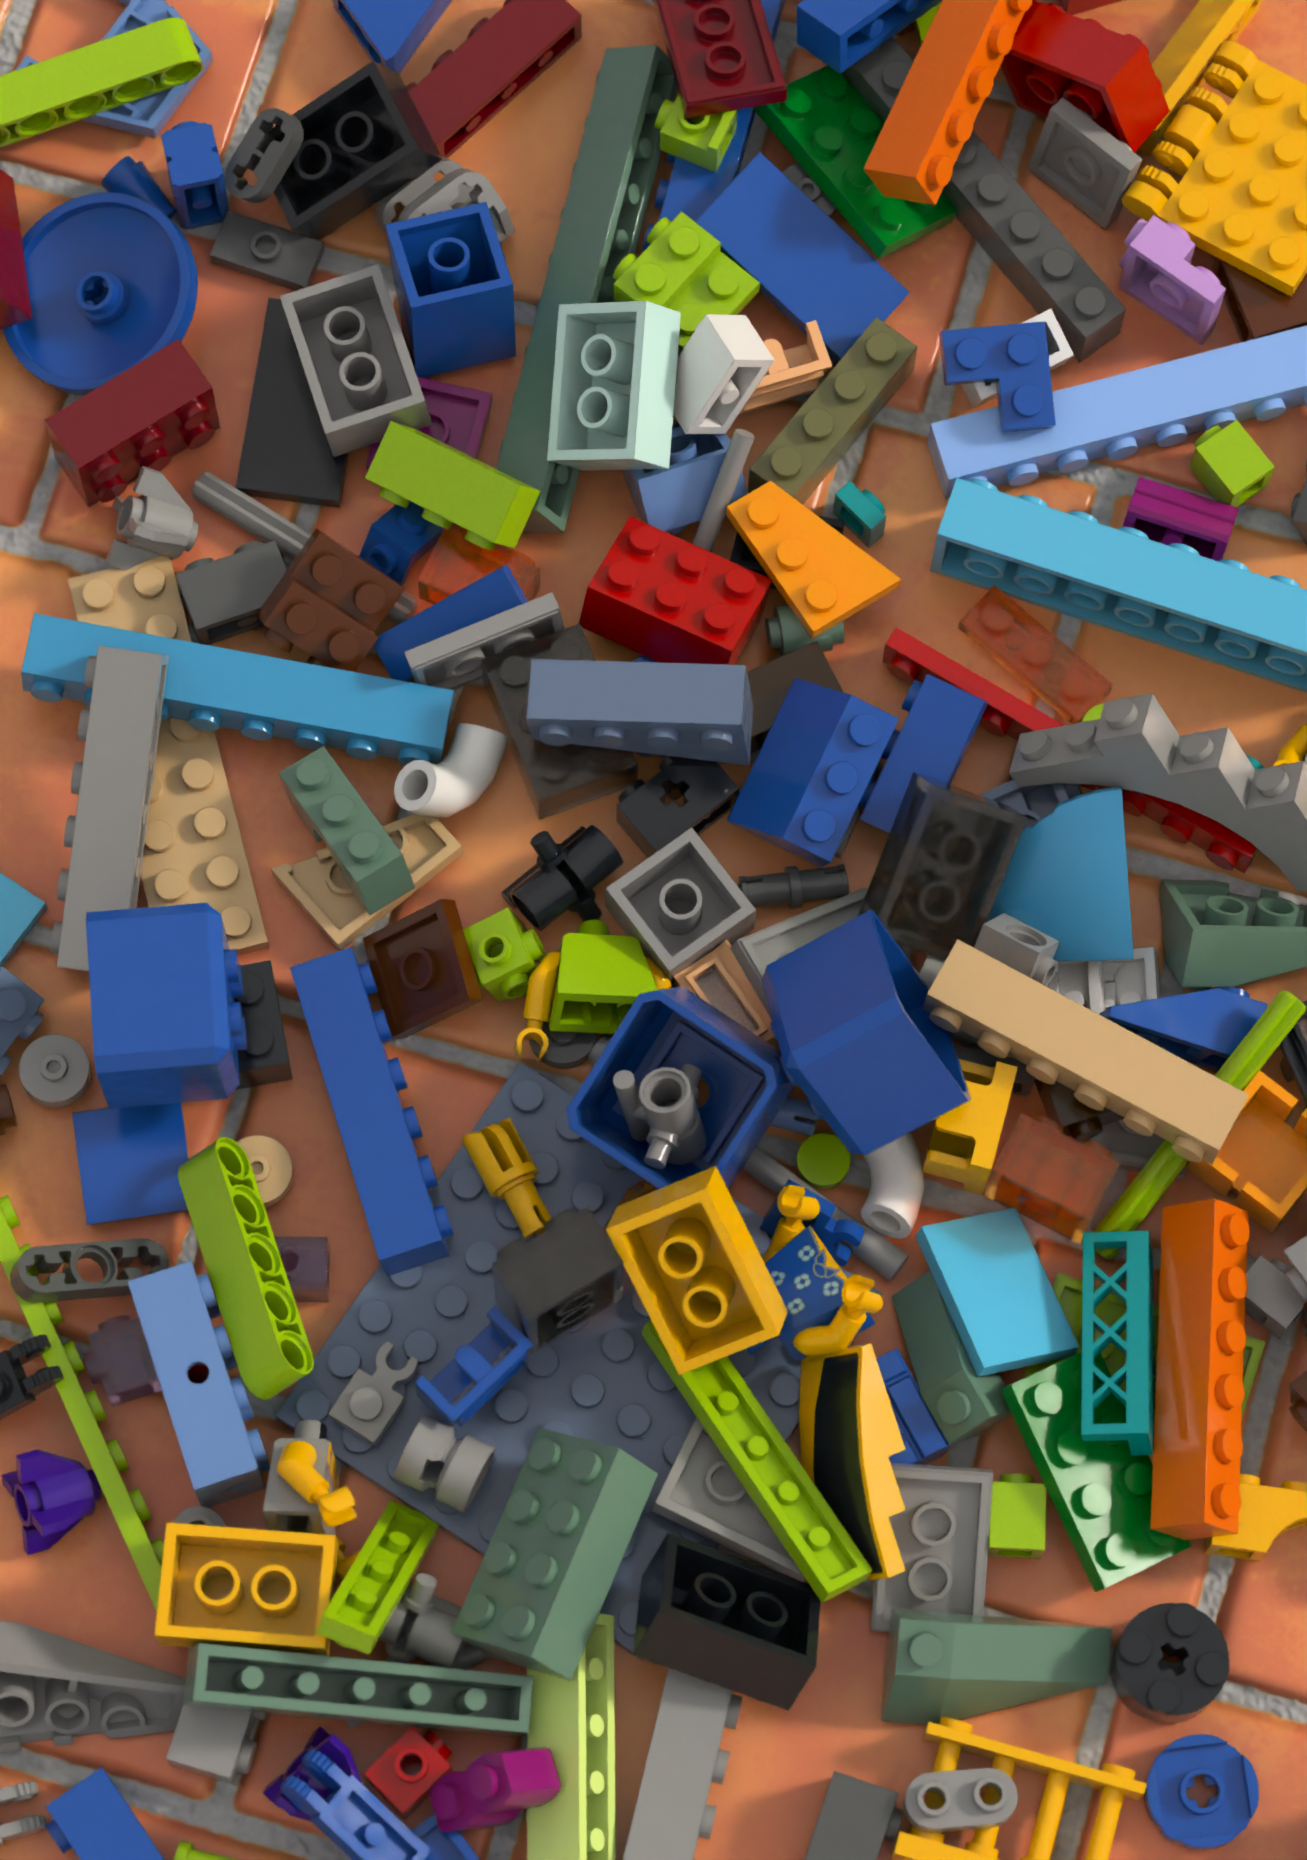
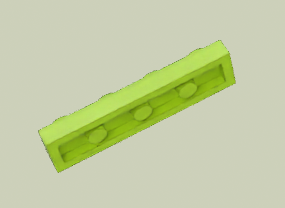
M390 1500L324 1611L317 1634L332 1639L345 1648L356 1649L369 1655L434 1542L439 1524L417 1510Z

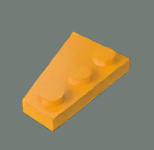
M772 481L765 483L731 503L726 508V516L769 578L773 580V584L812 639L900 587L901 579Z

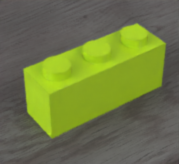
M390 421L365 476V479L382 487L379 493L380 497L404 508H407L411 501L425 508L421 515L422 518L449 530L452 523H455L467 529L464 539L490 551H493L496 544L511 548L516 547L541 492L413 427Z

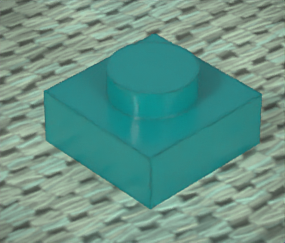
M849 481L835 494L833 514L839 520H842L844 525L869 549L884 535L885 509L873 493L866 489L861 492Z

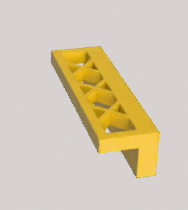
M1199 0L1152 64L1155 75L1162 84L1161 90L1170 112L1139 147V151L1149 157L1152 155L1156 145L1160 144L1163 140L1165 131L1181 106L1189 104L1187 98L1191 91L1197 87L1201 88L1206 80L1202 74L1213 63L1212 59L1222 43L1226 40L1236 41L1259 10L1262 0Z

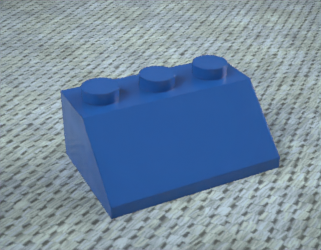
M794 678L726 821L820 868L831 863L899 718L853 695Z

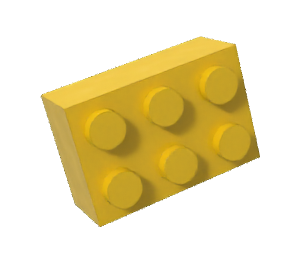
M716 1166L616 1207L606 1231L679 1375L780 1334L788 1310Z
M166 1522L155 1627L156 1639L163 1646L190 1648L198 1643L329 1656L330 1639L317 1634L321 1617L335 1594L339 1551L336 1535Z

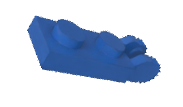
M310 1749L301 1761H303L304 1768L318 1782L333 1789L328 1797L323 1800L303 1780L293 1775L292 1777L289 1775L280 1786L287 1799L291 1800L292 1804L300 1811L312 1816L309 1820L351 1860H425L431 1852L430 1848L352 1774L347 1776L334 1762H331L329 1758L315 1749Z

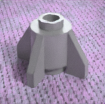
M142 466L133 491L141 494V496L138 498L129 495L126 499L116 496L112 505L117 513H119L116 533L119 536L125 537L126 541L114 538L105 562L107 565L125 571L159 556H167L171 560L177 559L183 551L189 552L192 549L198 534V523L193 521V511L163 473Z

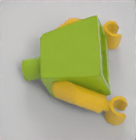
M601 920L585 921L579 925L577 933H567L562 936L560 950L549 952L530 975L523 1018L528 1019L527 1026L518 1035L514 1045V1054L519 1060L522 1042L533 1040L540 1046L537 1063L542 1061L549 1046L548 1038L542 1031L544 1022H549V1031L614 1034L639 994L672 988L671 981L649 957L644 955L638 939L633 936L609 935L607 924Z

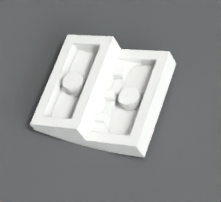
M1154 947L1133 949L1134 959L1057 961V970L1047 987L1097 1014L1111 1006L1160 998L1158 952Z

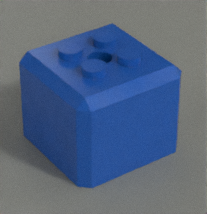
M207 903L87 912L86 931L96 1075L109 1109L227 1099L240 1085L238 1050H247V1038L241 1003L234 1002V998L243 997L241 964L238 962L237 949H230L221 914Z
M873 910L859 915L767 965L762 978V984L773 1021L770 1023V1026L779 1043L782 1054L780 1057L781 1066L789 1081L795 1087L799 1085L806 1094L807 1100L817 1118L821 1121L825 1119L850 1153L869 1155L971 1101L950 1031L933 1023L929 1018L930 1013L923 1010L929 987Z
M682 986L638 995L569 1104L566 1112L572 1131L658 1189L716 1166L729 1190L795 1086L789 1081L781 1066V1051ZM683 1064H691L702 1071L701 1078L707 1082L710 1089L708 1101L702 1107H697L707 1138L705 1150L700 1157L691 1163L676 1165L666 1162L663 1169L653 1168L644 1162L645 1155L650 1146L646 1140L636 1141L630 1135L613 1084V1077L618 1071L628 1070L634 1075L639 1090L640 1083L644 1077L653 1070L662 1067H672L680 1070Z

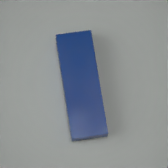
M506 564L378 635L379 638L373 646L391 678L406 681L412 678V674L404 653L405 651L528 601Z

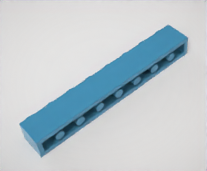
M34 613L21 675L23 691L31 692V695L39 700L60 702L62 698L83 701V704L90 708L92 688L85 687V671L88 657L90 655L97 656L98 646L169 655L161 721L167 720V717L186 720L191 726L205 731H216L220 727L241 730V734L248 738L262 741L270 740L272 736L293 740L295 745L309 750H317L322 746L345 749L348 755L365 760L375 759L377 755L398 759V762L403 766L413 760H425L432 764H439L442 761L454 690Z

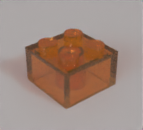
M1021 1113L991 1171L984 1196L1007 1208L1016 1207L1019 1214L1080 1245L1083 1240V1233L1088 1231L1111 1186L1120 1163L1111 1159L1112 1153L1104 1146L1086 1139L1079 1143L1062 1134L1063 1128L1055 1121L1042 1115L1036 1114L1033 1118H1030Z

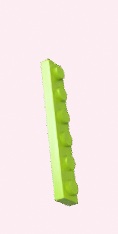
M652 1321L647 1322L641 1335L820 1601L824 1603L866 1581L873 1570L728 1356L679 1375Z

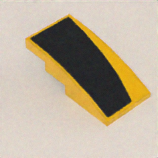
M868 1343L851 1346L836 1354L808 1356L801 1360L799 1428L802 1467L873 1570L867 1580L892 1577L904 1572L905 1567L888 1517L904 1511L905 1507L888 1456L905 1450V1446L872 1345Z

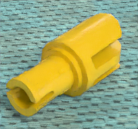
M511 1117L500 1121L498 1125L491 1124L482 1128L480 1132L474 1131L462 1137V1143L492 1198L498 1197L499 1200L505 1199L523 1233L524 1240L533 1239L535 1237L533 1233L538 1237L556 1225L555 1220L551 1217L534 1185L539 1170Z

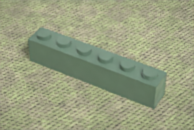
M198 1643L190 1647L188 1651L183 1705L516 1737L529 1733L533 1676Z

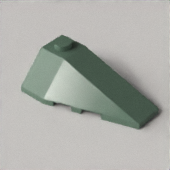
M1161 879L1159 890L1165 959L1181 986L1196 991L1210 990L1212 987H1235L1307 967V904L1306 906L1297 905L1290 900L1278 897V891L1261 889L1259 898L1228 893L1229 883L1212 880Z
M891 1608L881 1720L926 1725L928 1722L939 1725L941 1717L961 1720L1107 1684L1112 1627Z

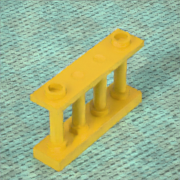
M941 1717L939 1725L928 1722L922 1740L939 1744L932 1772L956 1770L960 1752L964 1751L992 1759L993 1764L991 1768L1005 1772L1011 1779L1015 1766L1048 1775L1027 1857H1021L1020 1860H1050L1069 1781L1102 1790L1085 1860H1108L1123 1798L1127 1797L1139 1801L1145 1793L1147 1783L1134 1780L1136 1772L1123 1766L1103 1763L1102 1770L971 1734L973 1726L960 1720ZM986 1787L983 1802L988 1805L997 1804L1000 1801L999 1793L992 1787ZM931 1791L926 1793L924 1804L928 1808L936 1810L944 1805V1800L939 1793ZM912 1826L910 1834L900 1831L897 1835L891 1859L999 1860L997 1859L999 1850L995 1849L994 1846L1000 1826L976 1829L973 1841L966 1842L965 1849L943 1844L945 1835L940 1832L927 1833Z

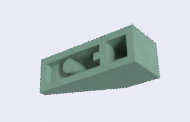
M931 1270L894 1294L892 1299L921 1396L948 1443L952 1444L977 1437L1011 1415L1012 1413L1000 1390L1006 1387L1000 1374L994 1373L977 1377Z

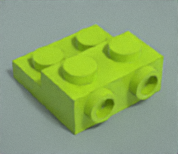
M682 211L672 222L666 217L659 220L648 234L646 240L650 244L639 257H636L633 253L628 254L618 264L613 273V278L616 280L614 283L615 302L649 301L681 312L679 353L682 352L695 332L696 326L703 320L706 314L738 315L760 289L759 281L721 252V242Z

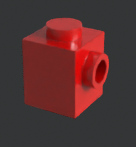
M412 1726L363 1774L366 1781L406 1820L430 1796L429 1791L435 1782L442 1776L453 1772L452 1766L446 1761L453 1753L430 1729L422 1736Z

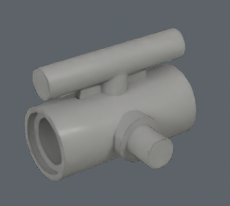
M683 1064L680 1070L672 1067L655 1069L644 1077L640 1083L639 1090L632 1072L621 1070L613 1077V1084L630 1135L636 1141L646 1140L650 1146L645 1155L644 1162L653 1168L663 1169L666 1162L676 1165L691 1163L700 1157L705 1150L707 1138L696 1105L700 1093L696 1087L702 1071L696 1066Z
M427 1573L416 1575L413 1586L409 1584L382 1631L379 1639L386 1642L385 1649L388 1653L385 1662L408 1664L409 1661L414 1660L418 1656L438 1666L454 1668L466 1643L451 1633L462 1607L433 1595L437 1586V1580L432 1575Z

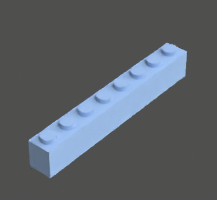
M1307 325L1053 391L1056 422L1053 428L1001 433L999 406L931 423L927 444L945 499L950 498L956 478L965 481L981 479L990 482L994 486L1008 482L1011 486H1021L1036 480L1039 474L1057 469L1061 473H1070L1082 469L1089 461L1107 456L1110 460L1124 459L1136 453L1138 448L1156 443L1159 447L1173 446L1184 441L1188 435L1209 430L1217 425L1223 429L1235 420L1240 422L1256 417L1258 421H1268L1281 416L1286 412V409L1305 405L1307 408Z

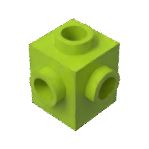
M508 907L463 929L479 988L488 990L499 1002L504 999H517L526 995L530 975L539 965L540 960L546 956L544 947L534 929L527 930L525 924Z

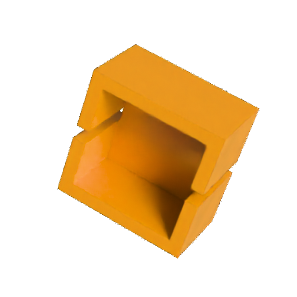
M1259 1070L1243 1090V1092L1249 1094V1097L1213 1164L1202 1159L1200 1163L1189 1161L1186 1168L1224 1197L1228 1195L1231 1189L1236 1192L1238 1197L1234 1205L1248 1211V1216L1273 1234L1307 1191V1108L1299 1117L1294 1128L1287 1124L1286 1120L1290 1117L1298 1099Z

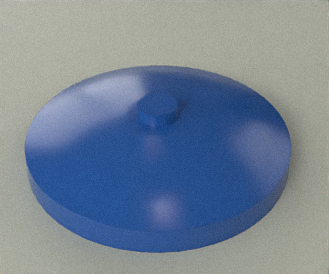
M103 192L80 196L48 212L22 238L32 319L5 327L3 331L12 352L20 363L46 384L69 394L85 396L177 339L182 341L191 323L197 300L198 277L195 259L190 245L180 229L152 204L140 198L122 193Z

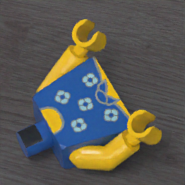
M787 1185L779 1192L777 1206L780 1213L785 1217L780 1218L770 1245L762 1257L788 1313L780 1334L746 1348L750 1355L777 1337L793 1360H802L808 1356L841 1353L849 1346L857 1333L875 1324L871 1314L879 1312L883 1306L881 1296L870 1292L875 1285L874 1280L860 1275H852L847 1278L811 1226L805 1228L802 1224L803 1220L814 1219L820 1211V1205L816 1198L804 1196V1187Z

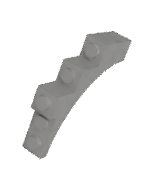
M1153 693L1104 702L1101 717L1097 720L1035 730L1019 735L1009 771L1010 776L1018 787L1053 783L1090 784L1107 787L1122 786V789L1141 792L1180 804L1219 822L1251 842L1280 868L1298 892L1307 891V765L1304 761L1255 769L1229 727L1180 736Z

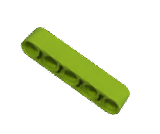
M179 17L163 19L1 75L0 148L173 88L197 77L203 70V64L185 20Z
M220 1137L184 1162L178 1169V1179L242 1380L251 1393L260 1399L267 1400L308 1375L314 1366L313 1354L250 1161L245 1151L237 1142L228 1137Z

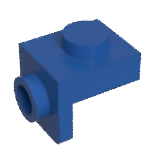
M411 501L407 508L395 505L371 525L359 557L403 585L412 564L442 540L446 529L422 518L421 515L424 508Z

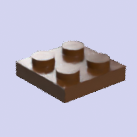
M440 899L363 938L369 964L377 985L381 1007L385 1012L393 1038L405 1039L483 1001L455 900Z

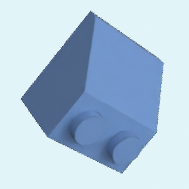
M675 423L672 425L669 469L622 470L642 522L672 535L683 531L688 524L701 521L731 442L727 434H685L680 424ZM742 472L730 504L747 495Z

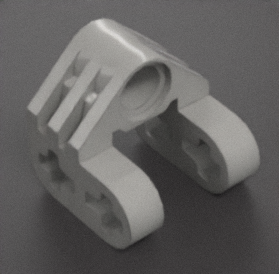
M442 157L443 160L378 201L375 209L378 225L386 232L385 225L390 224L391 220L396 216L393 207L397 203L405 206V209L400 214L399 222L487 202L499 243L501 244L515 233L508 209L489 180L482 174L468 168H463L459 163ZM437 172L445 175L437 183L433 177Z

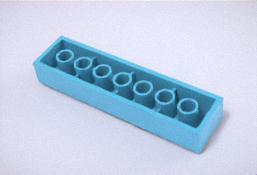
M956 478L937 532L931 572L1307 692V590L1300 588V585L1295 580L1279 575H1274L1270 578L1250 572L1246 565L1235 560H1212L1200 556L1197 550L1185 544H1162L1150 540L1144 532L1135 528H1112L1098 523L1095 517L1085 512H1062L1048 507L1045 501L1035 496H1012L998 491L996 486L985 480L969 479L965 481Z

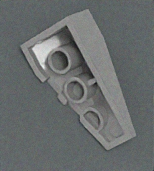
M0 1621V1753L21 1751L22 1743L54 1740L55 1746L74 1744V1737L104 1733L109 1738L115 1739L175 1731L183 1708L186 1678L22 1623Z

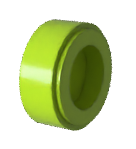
M818 1133L808 1137L799 1147L796 1159V1168L800 1178L812 1188L819 1190H828L840 1185L847 1177L851 1164L850 1152L837 1136L829 1133Z

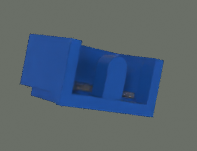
M495 1306L487 1312L490 1324L468 1345L460 1346L455 1353V1358L430 1382L423 1375L415 1382L417 1396L442 1422L450 1426L457 1423L462 1427L528 1363L527 1353L533 1344Z

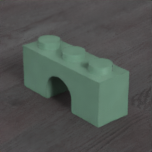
M324 746L279 772L292 807L316 841H324L338 864L344 880L369 915H372L415 888L403 854Z

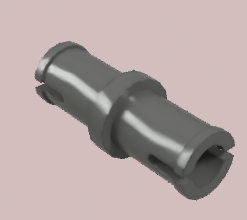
M844 864L808 870H798L797 866L785 867L782 873L738 877V887L754 908L788 904L790 909L801 908L802 902L835 899L849 894L848 877Z

